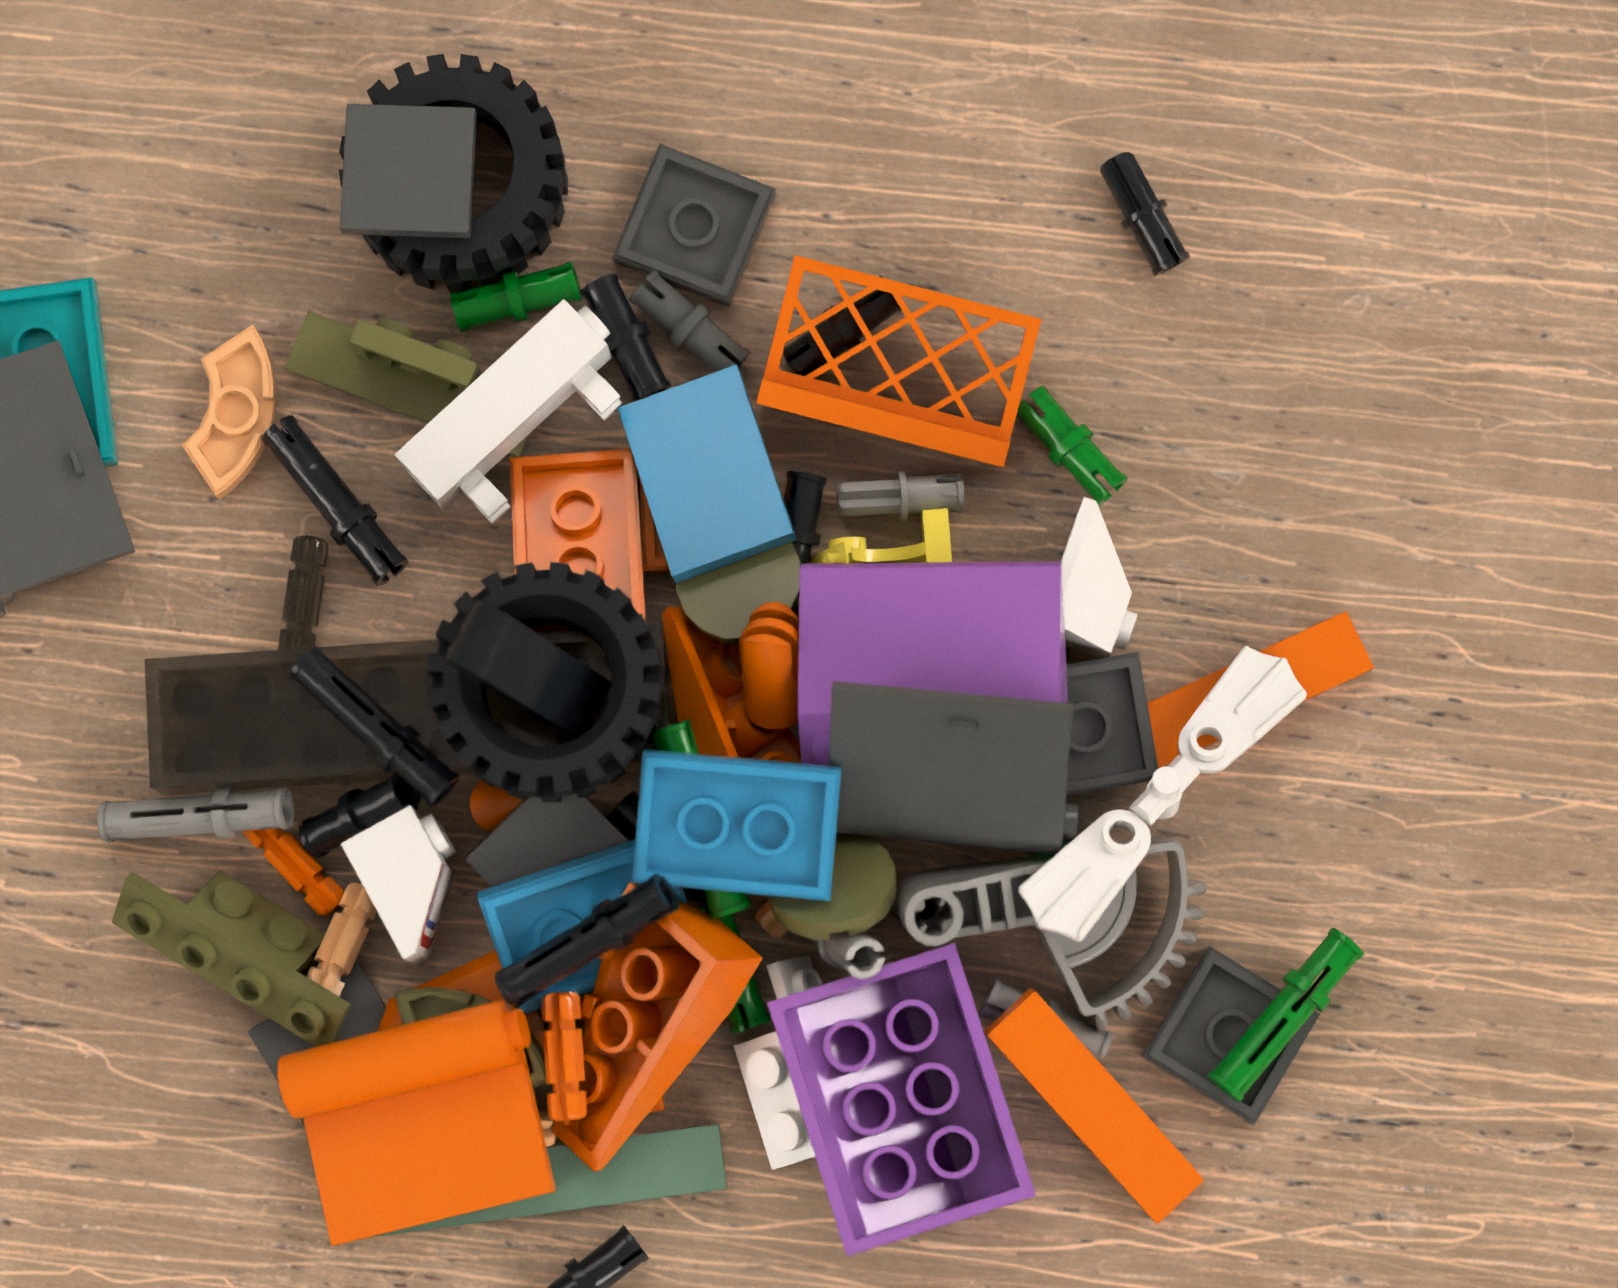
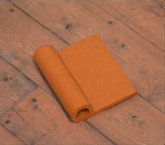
M500 999L284 1054L279 1057L277 1076L280 1092L291 1116L296 1119L303 1118L331 1246L556 1192L524 1048L530 1046V1031L527 1019L520 1008L513 1010L505 999Z

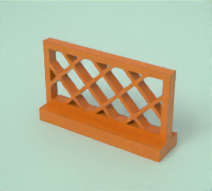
M795 255L756 404L1004 468L1012 430L1042 319ZM804 271L831 278L844 301L811 320L798 299ZM841 281L866 288L849 297ZM875 290L891 293L905 317L872 336L853 303ZM902 297L928 304L911 313ZM937 306L952 309L964 327L966 334L934 352L915 319ZM848 307L866 340L833 359L815 326ZM796 308L805 324L788 333L794 309ZM964 313L990 320L973 329ZM998 322L1025 328L1019 354L996 368L977 335ZM909 323L928 356L895 375L876 342ZM809 330L828 363L806 376L779 370L785 344ZM971 339L989 372L963 388L956 390L938 358ZM871 346L889 379L867 392L852 389L840 371L838 364ZM932 362L951 395L929 408L913 405L899 381ZM1016 365L1010 389L1008 390L1000 373ZM832 369L841 386L815 378ZM993 378L1006 399L1000 427L975 421L962 401L961 396ZM893 385L902 401L876 394ZM955 401L964 418L937 410Z

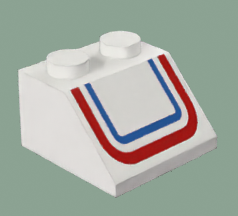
M410 805L346 840L341 845L402 958L419 966L428 961L432 953L455 875V871L447 858L456 854L457 850L439 819L436 820L432 813L424 817Z

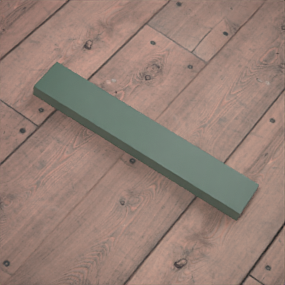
M719 1124L629 1136L603 1170L595 1172L567 1145L546 1147L556 1192L372 1237L728 1189Z

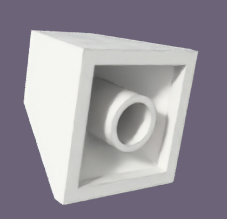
M1084 497L1061 559L1065 647L1098 659L1109 657L1114 646L1126 649L1137 613L1126 610L1132 592L1098 504L1095 500Z

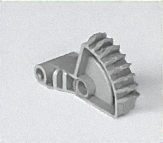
M1163 835L1151 836L1147 854L1167 851L1169 866V896L1161 927L1148 951L1135 967L1113 985L1088 997L1084 996L1071 968L1088 963L1103 954L1123 933L1135 906L1137 895L1136 869L1081 942L1060 933L1039 929L1028 905L1018 892L1019 886L1054 857V854L945 866L909 873L896 882V901L891 909L894 916L913 938L928 946H939L957 937L1034 925L1071 1003L1081 1015L1090 1016L1093 1025L1101 1032L1108 1029V1020L1104 1011L1112 1008L1121 1020L1126 1021L1131 1018V1010L1125 1000L1134 996L1143 1006L1147 1007L1152 1003L1153 999L1143 987L1151 979L1164 989L1171 984L1168 976L1160 971L1166 960L1175 967L1182 968L1185 965L1186 959L1173 950L1177 940L1191 945L1196 942L1197 936L1182 927L1184 918L1191 920H1201L1203 918L1204 911L1193 904L1187 903V897L1205 894L1206 884L1195 879H1187L1184 851L1182 845L1177 840ZM1133 839L1119 841L1116 843L1127 844L1131 842ZM932 898L936 904L928 907L927 917L920 918L916 912L924 909V899Z

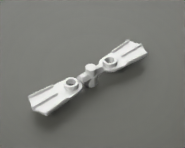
M1244 646L1180 732L1178 739L1179 755L1168 766L1160 767L1154 772L1152 779L1148 782L1147 789L1129 807L1133 812L1113 810L1103 814L1019 886L1018 892L1028 905L1039 929L1060 933L1078 942L1083 941L1146 856L1150 847L1151 835L1145 822L1152 826L1157 819H1168L1174 816L1179 809L1182 792L1200 773H1216L1227 768L1306 699L1307 692L1295 678L1286 658L1266 655L1248 646ZM1202 735H1211L1219 741L1220 746L1214 750H1205L1198 745L1196 739ZM1115 828H1125L1130 831L1133 840L1127 844H1118L1110 838L1109 833Z

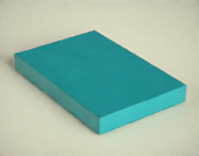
M90 277L0 290V359L59 340L104 466L118 465L97 282Z

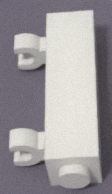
M563 299L394 455L401 466L444 512L465 494L474 506L493 524L511 506L507 503L508 500L484 475L575 391L578 392L603 421L622 405V402L619 400L620 395L597 373L612 358L608 344L604 341L610 335L609 330L589 308L584 306L576 312Z

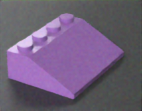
M1062 561L801 564L799 571L798 723L801 763L829 766L833 681L1068 703Z
M955 943L883 965L881 970L869 979H858L848 976L767 1002L846 1256L1036 1196Z

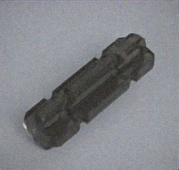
M301 535L293 539L290 560L293 561L292 563L295 564V567L288 571L282 620L286 622V629H280L278 642L279 654L287 659L299 660L308 650L315 647L316 635L312 633V626H318L325 578L320 573L321 567H326L329 549L328 543L320 537Z

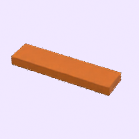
M1347 611L1258 651L1266 655L1287 659L1295 678L1307 692L1306 699L1301 703L1374 669ZM1230 665L1147 703L1158 768L1168 766L1179 755L1178 739L1180 732ZM1202 735L1196 739L1198 745L1203 749L1219 742L1211 735Z
M1029 988L983 1031L986 1037L1157 1225L1204 1181V1178L1035 990Z

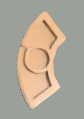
M251 325L200 359L209 379V406L200 427L182 444L219 500L244 480L255 466L265 448L261 438L274 422L276 410L275 373L265 343L254 325Z

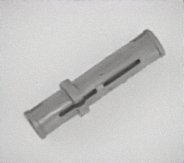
M233 787L216 788L213 795L123 802L103 801L98 809L97 825L101 839L107 843L115 842L116 840L215 833L218 838L227 839L235 838L239 831L275 828L290 829L294 821V802L290 790H286L285 787L278 788L277 790L237 793Z

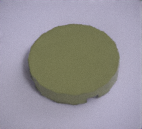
M790 542L679 582L676 585V592L685 615L699 630L718 642L726 645H739L741 633L747 624L750 623L749 617L751 613L762 604L777 601L787 605L793 612L795 607L798 610L799 571L802 563L793 543Z
M836 833L830 901L767 896L775 919L793 934L813 940H832L831 933H840L847 930L850 937L867 931L885 918L896 901V869L888 850L873 838Z

